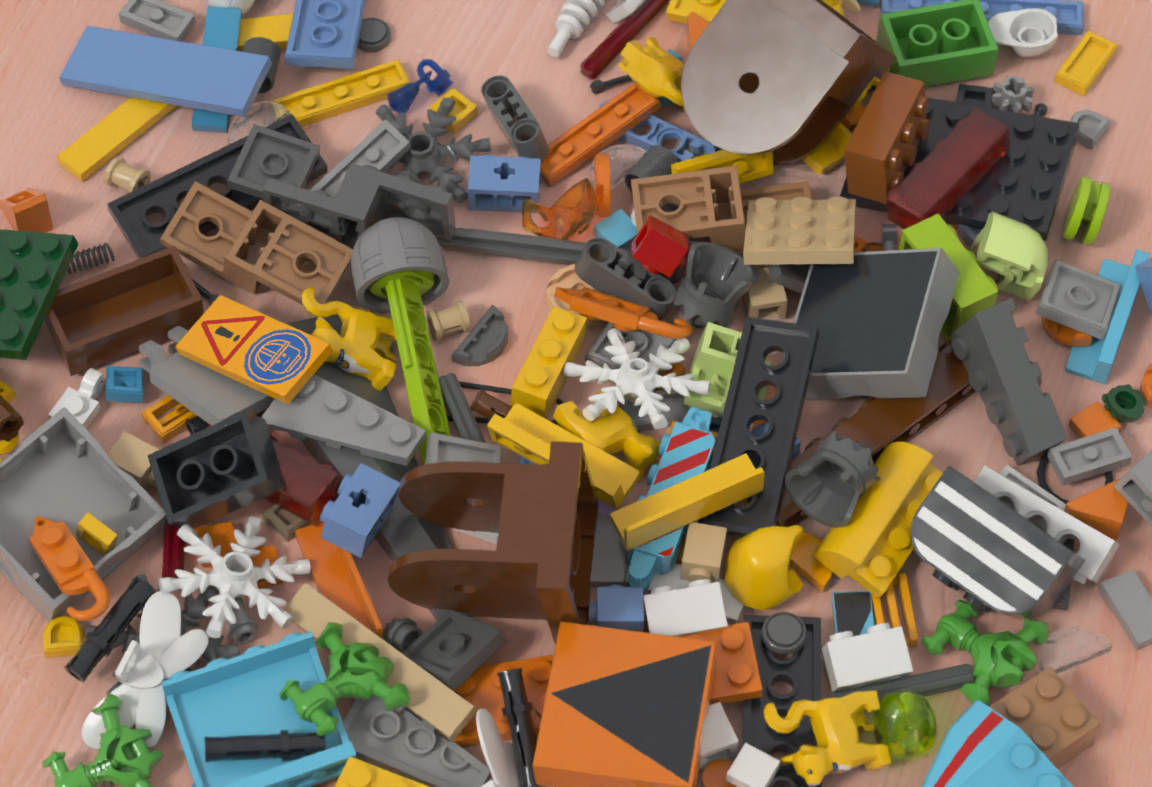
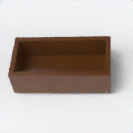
M172 246L59 289L44 321L70 376L135 352L139 350V345L149 340L155 343L169 338L168 331L177 326H181L189 331L204 314L203 300L176 247Z

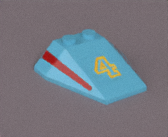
M975 700L949 727L921 787L1074 786L1020 727L980 700Z

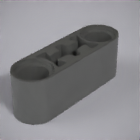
M502 75L487 79L481 87V93L491 116L518 157L540 158L543 161L549 153V146L539 123L511 81Z
M594 237L588 240L576 261L575 272L582 281L599 292L651 308L650 312L655 313L660 321L664 318L676 297V289L669 280L660 274L649 272L641 265L640 261L634 259L631 255L604 238Z

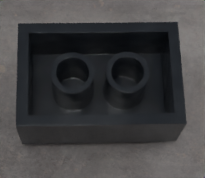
M246 410L147 455L168 524L178 528L188 524L191 528L196 529L287 488L266 420Z

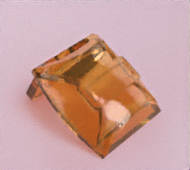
M585 178L576 183L553 204L551 209L529 199L525 200L522 203L523 229L540 237L569 240L576 234L581 235L590 227L591 220L594 219L597 213L596 195L590 180ZM531 212L539 213L544 221L549 222V225L545 227L537 226L531 218Z

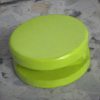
M1082 176L1079 179L1066 213L1062 230V237L1064 239L1072 241L1080 223H1083L1081 244L1091 246L1094 243L1107 209L1111 190L1109 183L1101 181L1100 185L1099 182L1092 181L1091 178Z

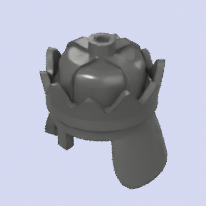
M710 242L694 243L689 249L686 277L683 278L676 290L674 305L680 306L684 319L689 321L694 327H706L708 322L727 327L729 322L733 323L738 300L758 280V271L754 265H744V257L732 249Z
M834 430L826 439H822L811 459L801 463L786 474L785 486L792 500L804 513L823 525L837 528L845 527L849 523L858 498L880 481L881 478L876 476L878 467L873 466V460L870 455L871 449L851 438L838 436V433Z

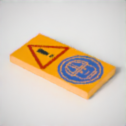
M219 295L175 346L179 355L287 405L333 352L330 343L222 295Z

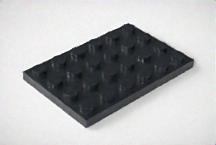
M929 98V106L926 112L927 119L930 120L929 133L925 140L920 139L917 145L915 161L912 166L907 165L904 171L902 187L898 193H893L888 205L849 194L847 176L840 193V197L856 199V207L921 219H928L939 214L945 223L965 225L977 229L985 227L988 215L993 211L1028 225L1041 235L1043 241H1047L1080 132V123Z

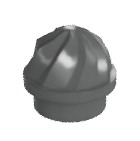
M394 618L383 629L384 641L401 653L422 635L421 629L410 618Z

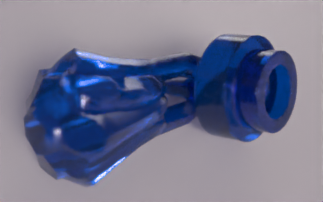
M431 59L422 60L416 70L420 77L417 82L408 83L387 94L390 110L406 113L419 93V86L423 83L427 85L425 88L431 94L435 92L439 97L453 84V81L450 79L451 74L446 69L443 70ZM426 65L430 66L438 74L432 80L429 77L433 72L428 71L425 73L423 70Z

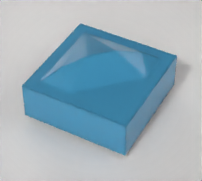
M107 366L105 401L142 403L143 368Z

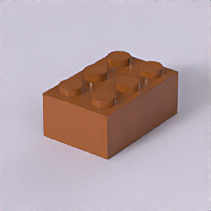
M887 71L884 72L844 149L849 194L888 205L893 193L900 191L904 180V171L907 165H913L917 155V145L920 139H926L930 129V120L927 119L926 115L929 98L925 97V84L923 81Z

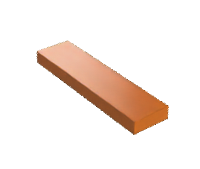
M635 82L549 143V153L541 161L540 176L551 187L661 108L659 100L646 93Z

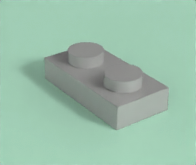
M129 0L119 13L120 23L154 37L183 41L196 24L194 14L160 0Z
M1117 427L1051 447L1047 454L1063 486L1130 465L1132 455Z

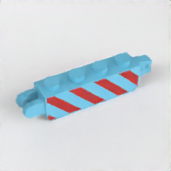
M691 407L682 423L675 422L671 435L664 434L658 453L662 455L659 465H652L648 475L647 486H650L647 497L710 470L716 444L714 436L709 432L712 420L711 412ZM641 495L639 500L646 498V496ZM689 524L627 551V564L630 565L628 566V587H643L644 594L650 588L655 573L665 575L673 571Z

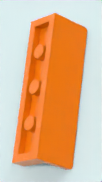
M322 521L295 530V538L304 559H308L310 562V573L318 592L383 639L381 622L351 553L321 538L324 525Z

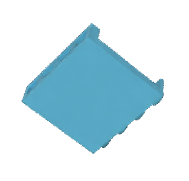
M312 631L305 634L293 633L287 635L281 642L266 647L263 645L251 647L244 654L231 659H215L204 668L192 672L180 671L171 675L168 680L161 682L195 787H310L339 777L349 756L357 759L352 741H349L336 705L327 714L338 718L339 722L336 726V732L325 735L324 751L306 757L290 758L288 762H282L281 758L205 762V737L271 735L281 734V730H289V733L316 732L318 726L313 722L302 720L296 713L294 703L289 698L282 701L279 697V693L284 688L287 680L299 681V687L304 692L317 682L324 683L327 678L315 648Z

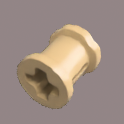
M120 156L112 159L104 175V183L110 187L116 185L128 193L149 184L151 174L148 170H138L126 164V160Z
M462 300L456 301L455 306L439 311H434L433 309L426 311L428 325L435 341L442 339L443 335L463 330L464 332H469L471 330L469 315Z

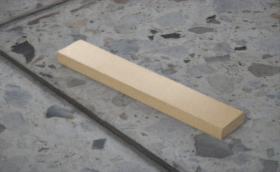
M307 583L300 588L283 609L294 617L293 623L306 633L312 631L315 640L321 635L327 622H336L343 627L342 641L345 645L357 642L370 643L379 649L378 657H387L394 664L393 672L387 679V684L392 687L397 683L405 684L410 692V702L405 707L452 742L477 713L473 705Z

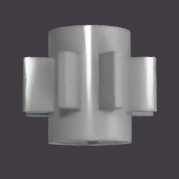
M1006 76L1002 84L994 83L991 107L1022 113L1023 110L1030 112L1034 88L1028 87L1024 78Z

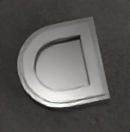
M1081 110L1071 117L1070 122L1080 123L1077 142L1092 150L1109 129L1111 120L1094 111Z

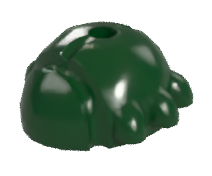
M1129 384L1119 385L1116 388L1113 387L1109 393L1102 395L1105 410L1110 413L1112 418L1120 422H1135L1144 414L1145 408L1143 406L1146 405L1147 401L1141 397L1140 391L1133 389Z

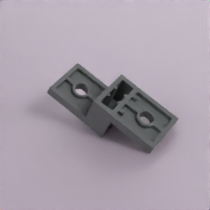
M351 163L335 198L321 190L310 191L298 187L295 183L285 179L278 181L268 178L263 187L266 203L351 249L354 248L358 238L368 227L387 218H408L417 221L427 227L435 236L450 241L456 229L452 193L447 192L440 186H426L416 183L404 175L393 176L383 173L371 165L361 166Z

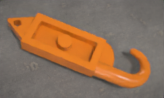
M556 287L555 297L569 304L570 310L579 312L581 316L587 317V320H604L613 323L616 329L622 331L640 329L671 339L687 338L693 332V327L688 322L675 319L674 325L660 321L655 313L650 312L651 308L586 287L581 290Z
M36 516L33 536L29 537L33 550L61 592L66 595H78L91 591L96 598V603L91 608L79 611L73 607H68L67 613L72 618L80 621H89L104 614L110 605V592L64 521L56 523Z

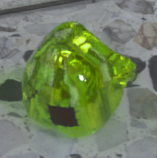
M896 690L885 695L879 701L880 709L874 711L872 716L876 744L887 745L891 759L904 760L926 755L933 749L938 734L937 720L933 707L928 700L913 691Z

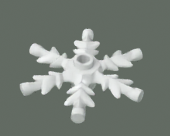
M613 328L607 333V337L612 345L606 346L604 349L614 356L611 358L613 362L621 365L619 369L612 370L606 363L601 368L589 360L585 362L586 366L566 362L564 367V376H581L579 380L581 383L597 380L598 385L609 381L616 383L615 387L602 388L601 391L603 393L595 394L588 398L589 401L595 403L583 409V415L588 421L596 419L604 409L613 414L617 407V401L625 404L626 399L634 402V406L641 405L638 416L645 417L649 415L655 430L661 429L668 425V421L662 412H668L670 408L660 402L664 397L653 393L654 389L663 388L668 394L674 390L684 397L690 395L689 391L707 396L710 392V381H693L695 377L693 374L677 377L675 372L666 376L658 374V371L672 369L673 366L670 364L679 363L685 359V357L679 354L684 353L690 348V343L686 338L677 339L668 349L661 344L657 349L656 356L649 353L650 362H647L644 359L638 358L640 352H633L636 345L635 341L625 343L621 331Z
M250 516L244 533L238 529L234 530V536L238 545L230 543L234 552H230L224 557L220 555L221 545L213 548L212 538L209 533H205L203 538H200L188 524L183 525L177 532V535L183 541L191 545L185 547L184 551L192 555L201 556L197 562L211 563L213 570L210 573H205L198 568H194L195 574L185 570H175V574L179 578H159V590L161 593H168L182 589L181 595L186 597L198 587L201 594L204 593L208 586L217 587L220 594L209 599L210 602L215 604L203 612L204 616L212 617L206 630L207 635L212 638H219L221 636L225 621L231 624L236 623V617L232 608L240 610V607L234 598H240L243 595L250 597V608L257 604L258 613L262 620H265L269 614L283 629H286L293 622L294 617L280 608L286 605L287 602L281 598L269 596L273 590L260 589L257 587V582L260 579H265L272 584H276L275 578L285 582H294L295 579L291 574H310V562L308 559H302L287 563L288 557L282 556L271 565L268 558L261 567L253 565L251 557L261 553V551L255 550V548L267 540L263 536L257 537L263 524L262 519Z

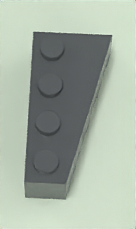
M1011 297L976 313L951 333L949 338L952 341L951 346L954 354L958 359L962 360L969 374L968 378L972 388L979 392L986 406V414L989 420L997 426L1003 438V445L1007 454L1015 460L1018 466L1047 452L1049 448L1058 446L1067 440V436L1050 394L1042 393L1041 391L1042 373L1038 363L1032 362L1028 358L1024 343L1029 340L1024 327L1017 329L1011 312L1017 309Z

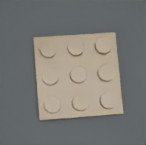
M836 196L825 200H811L807 197H797L792 200H775L770 197H763L757 200H749L743 250L744 265L853 264L856 199Z

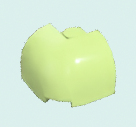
M992 211L988 215L985 227L974 239L971 251L977 253L978 266L1000 274L997 284L999 290L1030 301L1041 288L1048 265V248L1041 235L1028 225Z
M710 322L707 323L698 343L689 374L695 376L693 381H710V392L707 396L689 391L690 395L684 397L683 404L716 414L715 417L723 416L742 332ZM765 359V363L771 366V361L767 362ZM768 385L758 391V399L765 401Z

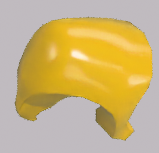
M799 525L791 527H764L736 540L728 550L723 566L724 582L732 596L746 607L763 611L780 605L798 593L804 585L794 569L788 570L793 549L800 537L803 536V528Z

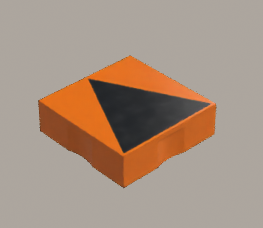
M560 621L533 761L536 784L551 787H696L701 760L702 727L709 711L717 662L716 642Z

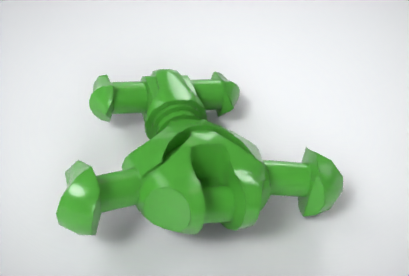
M959 599L955 602L956 611L942 616L937 624L936 632L931 638L924 636L921 643L928 649L930 655L942 654V647L946 643H949L959 651H967L973 658V675L976 677L974 684L965 683L960 691L971 704L975 700H980L988 706L990 704L988 693L990 685L993 687L1014 686L1023 680L1024 674L1022 671H1029L1034 668L1037 658L1029 649L1028 644L1031 642L1037 645L1045 643L1048 639L1049 628L1046 622L1024 618L1023 629L1015 635L1010 631L984 633L982 635V633L978 632L976 625L967 621L978 615L975 606L970 602Z
M327 622L325 629L314 642L320 649L329 648L332 653L329 656L330 675L324 683L317 682L304 692L299 687V681L287 680L284 688L279 693L282 701L289 698L294 703L296 713L302 720L313 722L318 726L316 734L321 737L328 733L336 732L339 719L329 716L327 712L336 707L337 700L341 699L342 696L343 698L370 699L373 695H376L384 700L386 712L407 706L410 702V692L405 684L397 683L393 687L387 684V679L394 669L393 662L387 657H378L379 649L370 643L353 642L345 645L342 641L343 627L336 622Z
M109 693L102 704L91 710L95 715H102L106 731L100 734V748L97 750L98 755L95 757V761L84 765L81 762L75 769L69 771L64 760L66 752L53 751L42 762L43 768L50 766L55 777V787H96L97 784L102 783V780L106 782L112 781L113 784H119L121 787H153L147 779L151 777L153 768L163 758L161 750L149 751L145 741L153 736L150 729H130L126 725H120L117 710L121 709L123 701L118 696Z

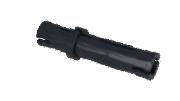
M136 576L127 590L105 615L101 623L93 632H88L83 638L85 642L68 664L65 665L64 669L72 677L84 683L104 656L108 657L113 651L112 646L117 638L128 627L146 601L156 592L155 589L147 581Z
M516 668L497 673L505 708L501 709L503 716H507L521 787L540 786L535 782L533 771L537 742L530 711L534 710L532 702H528L522 675L523 670L522 668Z
M281 730V734L205 737V762L281 758L282 762H288L290 758L306 757L325 750V735L321 737L316 732L289 733V730Z

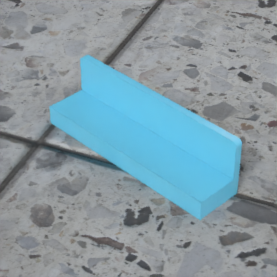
M1136 249L1131 266L1109 259L1103 260L1098 276L1122 285L1113 315L1103 340L1091 336V346L1072 347L1065 367L1066 372L1102 384L1107 383L1141 284L1135 266L1148 260L1150 253Z

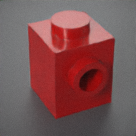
M649 215L631 243L632 256L640 261L641 265L653 274L662 273L671 277L675 269H681L688 260L687 234Z

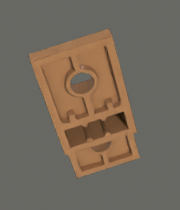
M737 166L631 180L637 234L649 215L687 234V239L710 236L711 243L725 246L742 256L749 200H757L763 197H770L775 200H792L797 197H807L812 200L809 181L740 190ZM668 203L679 205V208L673 212H665L661 209Z
M196 181L160 238L161 245L167 248L175 246L181 256L252 294H255L260 283L301 305L302 293L309 287L315 288V299L319 304L328 302L351 262L353 251L348 246L262 200L258 202L252 212ZM204 222H213L218 226L219 232L212 237H207L200 233L199 226ZM301 258H309L316 264V269L311 273H303L296 267V262Z

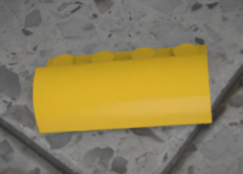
M894 442L889 444L873 465L878 467L876 476H879L881 480L858 498L852 517L845 527H831L812 556L841 579L849 575L875 597L879 598L883 595L914 549L911 540L913 517L943 474L930 463L933 455L921 447L910 443Z

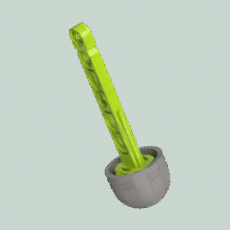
M387 218L368 227L358 238L351 256L352 278L357 301L362 307L376 312H391L414 425L426 430V439L419 448L423 464L426 465L427 439L431 432L451 435L423 305L436 300L447 290L449 277L440 245L434 234L427 227L408 218Z

